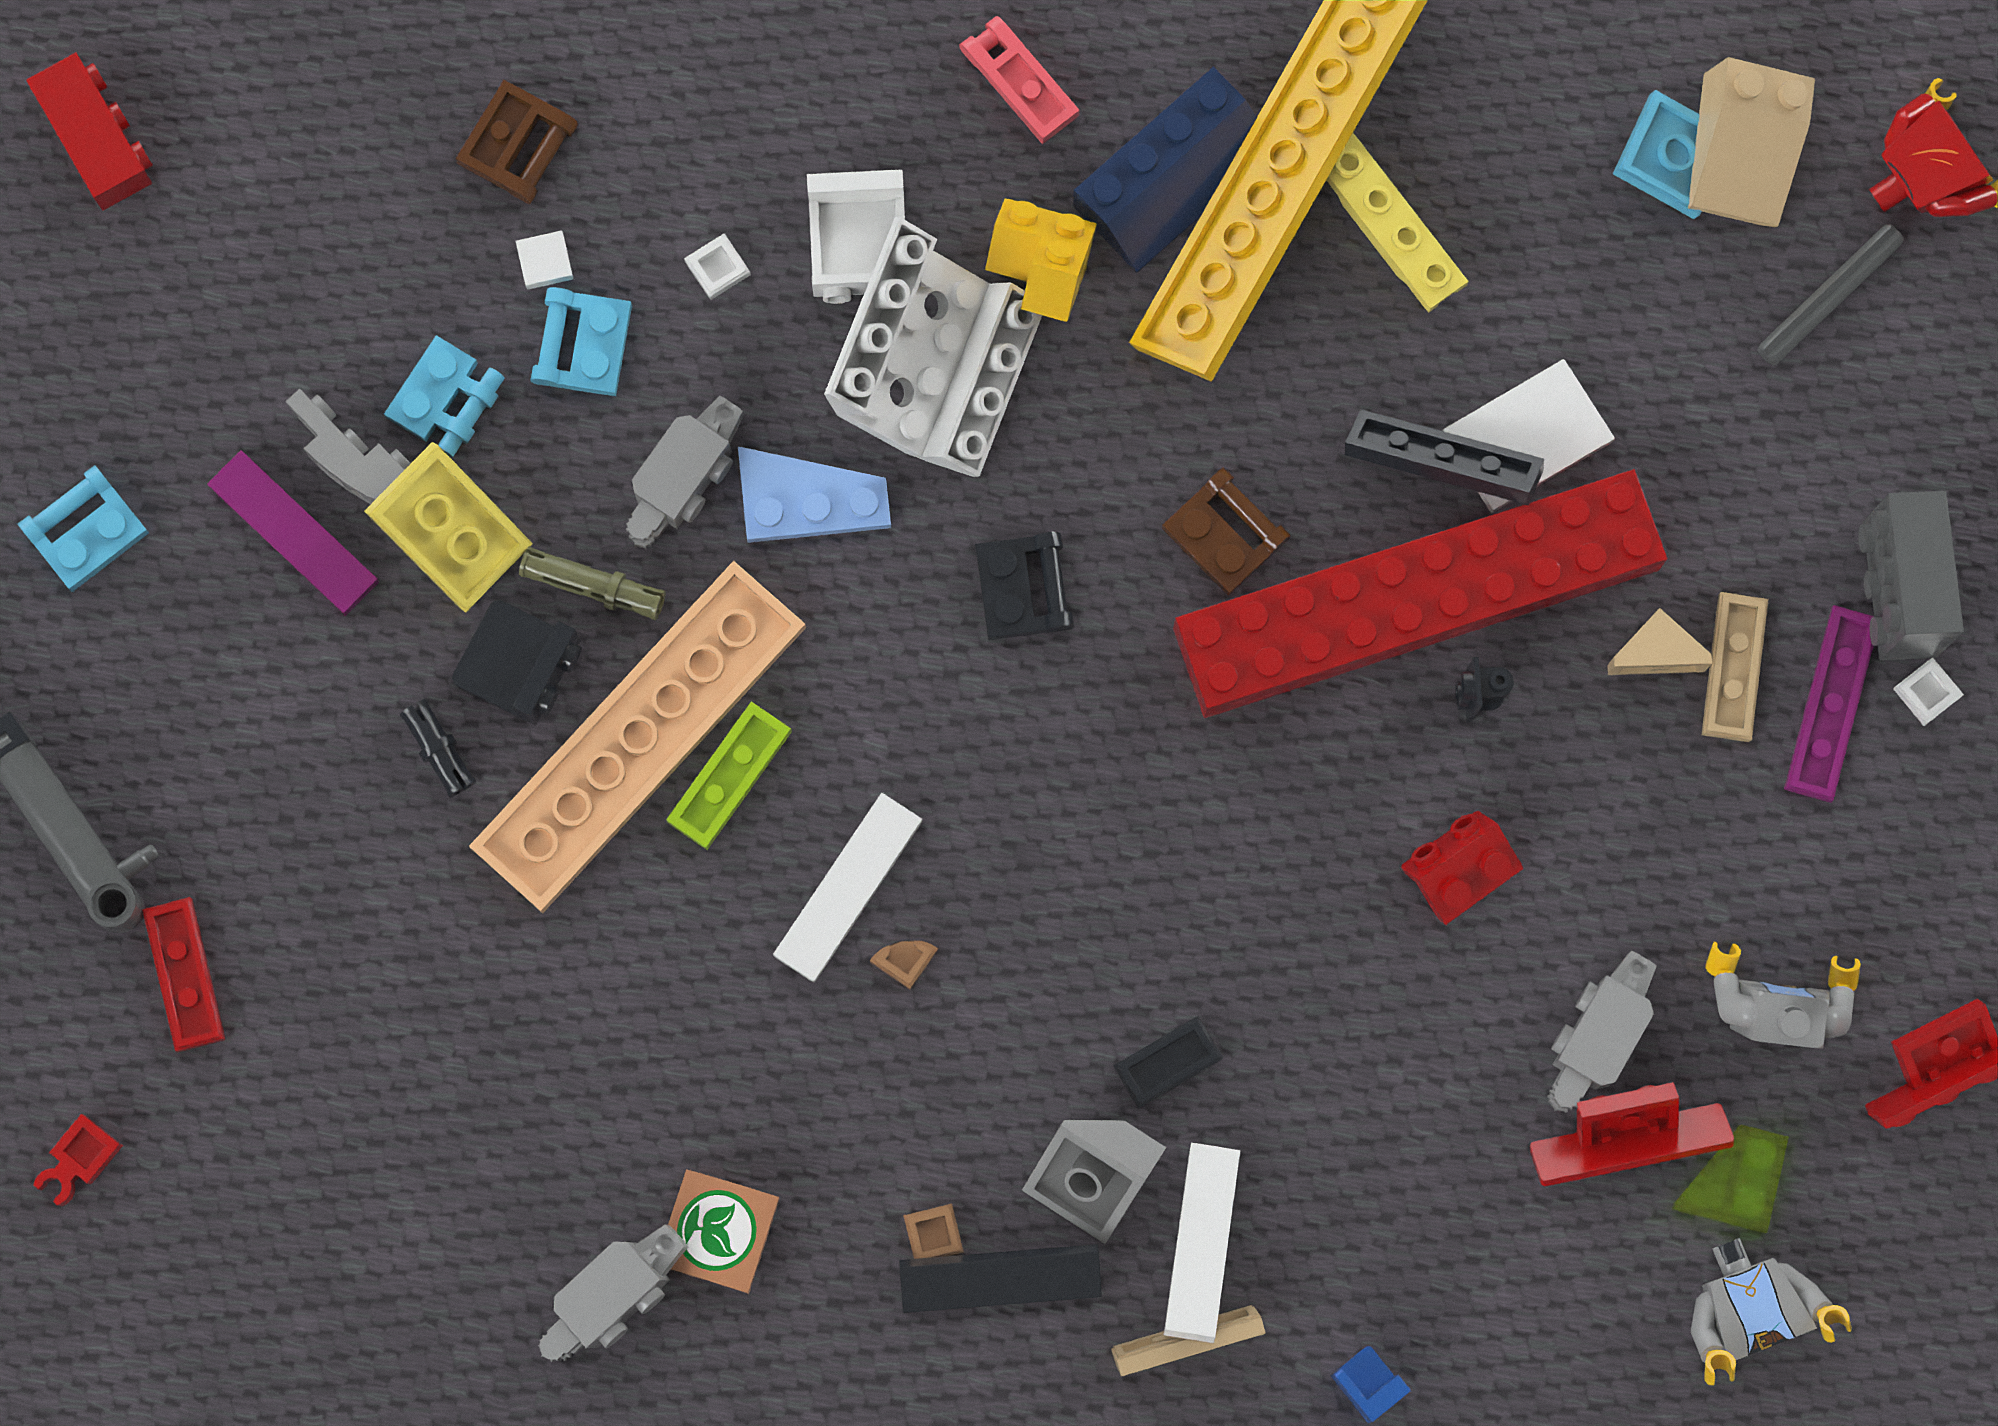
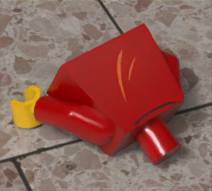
M1940 78L1934 79L1924 94H1920L1896 112L1884 138L1886 149L1881 156L1892 171V174L1869 189L1884 212L1907 197L1910 198L1919 212L1924 213L1928 211L1929 214L1935 217L1969 216L1994 206L1998 208V180L1991 185H1987L1993 181V178L1947 112L1956 98V93H1952L1948 98H1942L1935 92L1944 82Z

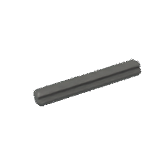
M1891 224L1884 225L1760 344L1757 349L1760 356L1770 365H1777L1901 246L1904 241L1902 234Z

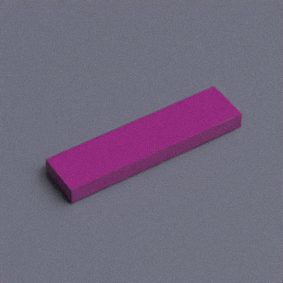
M242 450L207 483L209 488L345 616L379 583V580Z
M1836 605L1831 607L1784 790L1829 803L1833 802L1873 649L1869 629L1870 620L1874 616Z

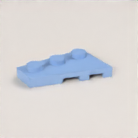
M738 447L748 543L891 528L886 478Z

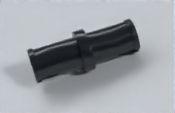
M422 699L416 702L417 707L414 708L411 705L399 715L402 720L404 719L422 750L419 752V755L423 762H430L447 790L449 798H452L460 793V789L466 790L473 786L476 780L471 776L454 748L457 744L452 734L447 735L428 705L427 699Z

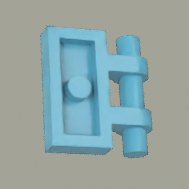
M436 335L384 415L390 421L425 442L436 426L446 433L438 446L448 456L453 457L462 442L468 444L475 433L472 427L486 407L491 409L497 400L498 394L495 392L505 377L489 367L480 382L471 379L469 376L477 366V360ZM459 391L469 396V399L457 417L450 416L446 411Z

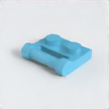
M547 288L545 304L549 306L539 362L538 365H534L532 368L530 381L538 385L616 396L632 310L631 301L574 293L563 288ZM567 310L581 311L569 372L557 369Z
M95 465L83 473L86 477L84 480L32 519L28 515L18 523L21 530L71 592L75 591L149 534L147 529ZM99 493L105 500V503L51 543L45 533Z

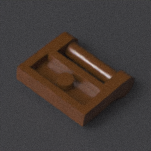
M503 80L458 153L456 161L458 165L508 191L511 195L525 203L531 204L538 193V190L535 188L565 137H571L579 123L567 113ZM541 120L550 127L518 177L508 170L536 124Z
M1223 467L1162 525V529L1229 596L1286 543L1291 535L1281 525L1276 527L1232 483L1234 477ZM1217 495L1263 540L1255 550L1209 505Z

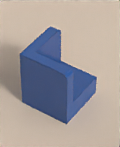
M1370 1346L1363 1348L1330 1375L1368 1423L1375 1421L1411 1391L1399 1375H1393Z

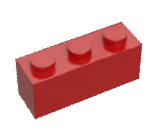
M75 52L26 79L102 211L152 184L145 170L152 167L153 164L139 141L131 145L128 142L123 131L131 126L117 102L110 105L106 104L100 92L108 87L94 63L85 67Z

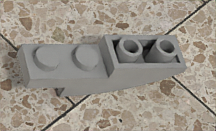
M299 389L285 401L292 413L315 436L304 447L309 458L330 478L367 503L372 504L411 464L397 449L389 454L380 444L376 445L364 456L363 454L369 448L350 428L342 433L331 422L337 415L319 395L310 400Z

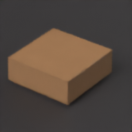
M952 1204L904 1215L914 1259L953 1256L964 1253Z

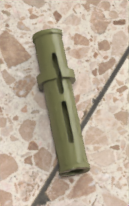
M530 546L524 552L519 567V576L537 580L562 590L595 599L604 603V608L613 611L618 607L655 621L662 611L666 597L665 590L626 579V574L618 571H615L614 574L603 572L559 556L547 554Z

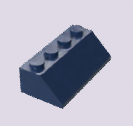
M1213 66L1074 189L1073 207L1087 221L1097 223L1096 231L1138 273L1201 217L1257 117L1246 99Z

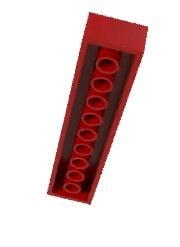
M1635 469L1531 502L1529 506H1518L1176 617L1173 630L1205 719L1659 571L1668 558Z

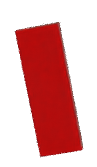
M188 897L142 909L175 1051L178 1053L226 1040L193 899Z

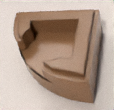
M901 941L894 943V945L891 944L883 947L871 958L870 963L911 990L938 951V948L923 941Z

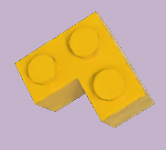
M1005 198L994 225L985 270L1027 282L1021 310L1067 322L1086 271L1097 223L1083 220L1074 214H1061L1036 207L1027 201H1014Z

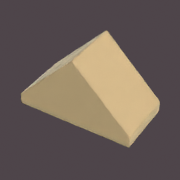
M1659 608L1608 664V675L1705 672L1712 664V655Z

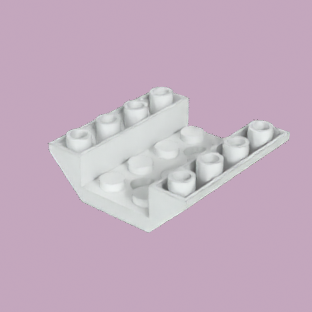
M895 217L824 395L837 416L902 452L972 477H979L1042 315L1021 310L1025 290L1011 282L990 284L933 251L937 241L935 237L901 217ZM929 293H932L938 301V311L932 319L926 314L924 302ZM896 379L902 384L904 389V397L899 405H895L890 397V387Z

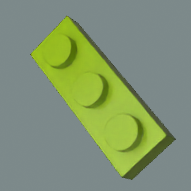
M751 701L666 819L667 823L708 850L792 732L791 728Z

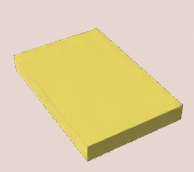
M434 442L364 511L465 613L526 552L527 547L533 544Z

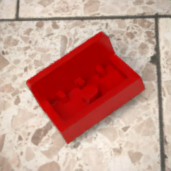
M1480 811L1458 818L1453 822L1449 831L1434 842L1425 843L1418 847L1412 853L1411 858L1401 865L1404 873L1416 882L1435 915L1445 925L1524 869L1498 823Z

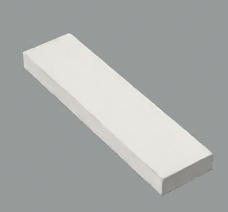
M881 793L773 953V956L815 983L922 823V818Z
M1191 1143L1164 1335L1214 1343L1240 1150Z

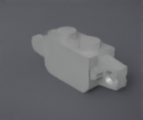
M719 395L697 419L690 415L677 417L632 479L638 506L633 511L632 518H628L629 522L626 523L628 527L626 531L630 533L629 539H632L635 547L638 546L645 549L651 547L653 543L655 544V539L660 538L669 524L678 529L683 520L691 523L700 513L706 501L701 496L711 481L719 484L733 464V460L729 458L732 453L730 442L744 417L743 411L738 406Z
M1630 951L1610 977L1605 976L1598 985L1592 982L1588 983L1575 1006L1583 1012L1574 1028L1565 1024L1553 1043L1551 1050L1558 1053V1056L1552 1065L1559 1068L1560 1072L1552 1084L1553 1089L1549 1090L1550 1094L1547 1097L1554 1111L1558 1110L1566 1113L1568 1110H1572V1107H1577V1102H1580L1579 1099L1584 1097L1589 1087L1597 1090L1615 1083L1654 1015L1651 1002L1645 998L1657 965L1640 954Z
M663 1225L638 1243L613 1241L555 1295L554 1312L561 1319L547 1331V1335H542L543 1338L539 1340L540 1344L538 1346L542 1353L541 1357L550 1359L551 1362L555 1360L561 1361L562 1359L565 1361L568 1357L572 1358V1353L576 1354L584 1346L586 1348H598L602 1344L607 1349L616 1343L628 1331V1327L624 1323L638 1310L642 1315L647 1313L663 1299L665 1294L661 1289L670 1281L666 1274L688 1248L685 1241L670 1225Z

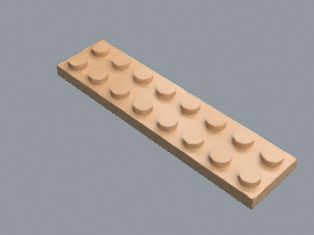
M733 561L469 847L540 912L544 913L806 629L805 623Z

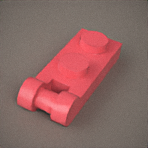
M995 16L985 24L986 30L976 38L973 36L968 37L959 44V47L963 54L979 69L1043 145L1079 116V109L1000 17ZM996 45H999L1005 51L993 59L988 52Z

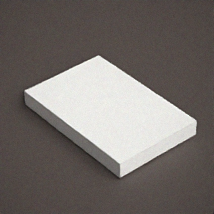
M1564 359L1442 430L1544 458V470L1537 487L1615 440V437ZM1478 492L1491 514L1512 502Z

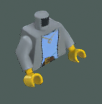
M1717 942L1712 944L1705 968L1711 975L1715 976L1713 982L1718 1012L1721 1019L1725 1023L1730 1024V1029L1754 1041L1818 1049L1823 1048L1824 1038L1840 1037L1849 1030L1854 1003L1853 991L1858 986L1861 966L1858 959H1855L1853 968L1845 969L1837 965L1838 956L1832 957L1828 977V985L1831 988L1829 992V990L1739 980L1737 975L1734 974L1741 955L1739 946L1732 944L1728 955L1719 951Z
M1740 1238L1712 1248L1723 1277L1702 1285L1703 1293L1696 1298L1691 1325V1335L1699 1355L1705 1363L1704 1377L1708 1385H1715L1714 1370L1716 1369L1725 1370L1729 1374L1730 1381H1734L1736 1371L1735 1360L1815 1330L1817 1327L1814 1321L1819 1322L1824 1340L1830 1343L1835 1341L1834 1333L1829 1327L1831 1324H1843L1847 1331L1851 1332L1852 1327L1848 1312L1841 1306L1833 1305L1816 1284L1789 1264L1778 1263L1774 1258L1751 1266Z

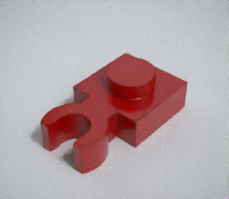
M80 1114L49 1152L60 1162L55 1168L42 1171L36 1177L33 1186L42 1191L51 1180L58 1179L62 1189L53 1202L57 1206L62 1207L73 1198L76 1180L81 1178L84 1182L91 1185L123 1145L86 1115Z

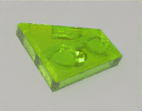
M1740 1124L1732 1132L1734 1146L1718 1150L1710 1158L1684 1192L1673 1202L1672 1210L1766 1234L1770 1224L1789 1137Z

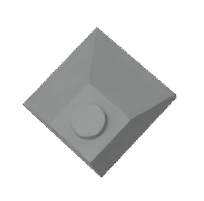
M1064 1120L1022 1191L1106 1244L1166 1147L1126 1121Z

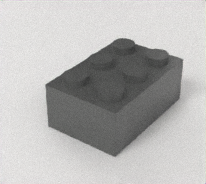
M1946 491L1888 493L1863 521L1858 532L1860 550L1862 553H1867L1868 570L1864 576V591L1867 599H1872L1874 617L1870 620V639L1873 646H1878L1880 661L1937 658L1964 632Z

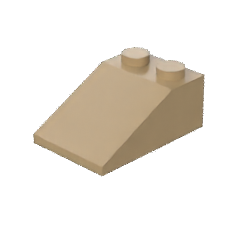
M1730 57L1704 73L1689 193V209L1700 210L1762 226H1779L1810 125L1815 78Z

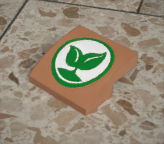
M686 1169L668 1225L685 1241L688 1248L670 1270L749 1294L780 1198Z

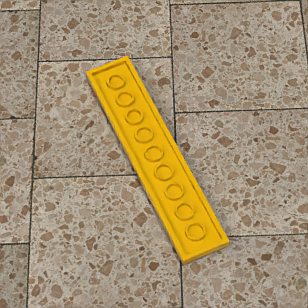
M1428 0L1323 1L1129 343L1135 349L1212 382Z

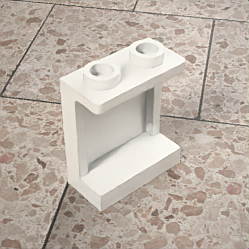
M902 170L807 174L814 297L823 296L824 302L837 304L850 301L852 299L851 295H863L865 293L894 218L901 217L905 220Z

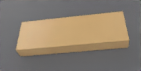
M1720 592L1718 595L1711 652L1712 664L1709 668L1701 735L1744 742L1752 740L1768 599Z
M1250 1305L1218 1315L1214 1343L1166 1336L1164 1331L1115 1345L1111 1350L1120 1375L1125 1376L1265 1334V1329L1260 1314L1254 1306Z

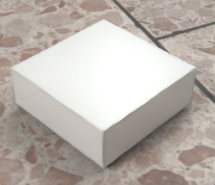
M562 230L516 241L527 290L573 279Z
M722 234L684 258L685 263L710 300L751 275L749 269L725 234Z
M1933 657L1893 688L1923 726L1964 695Z

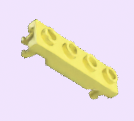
M1352 133L1326 181L1338 195L1343 207L1393 272L1407 284L1429 313L1451 294L1459 292L1466 287L1468 280L1356 135Z

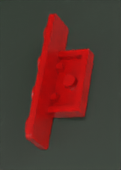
M1975 999L1891 1041L1907 1084L1867 1103L1865 1107L1869 1116L1884 1128L1900 1127L1913 1121L1917 1114L1935 1105H1944L1954 1101L1959 1096V1093L1979 1083H1989L1998 1079V1036L1986 1004L1979 999Z
M1674 1082L1658 1086L1648 1085L1638 1090L1610 1096L1600 1095L1586 1101L1577 1102V1133L1534 1141L1530 1144V1153L1541 1185L1551 1186L1731 1148L1734 1146V1136L1721 1104L1716 1103L1679 1111V1096Z

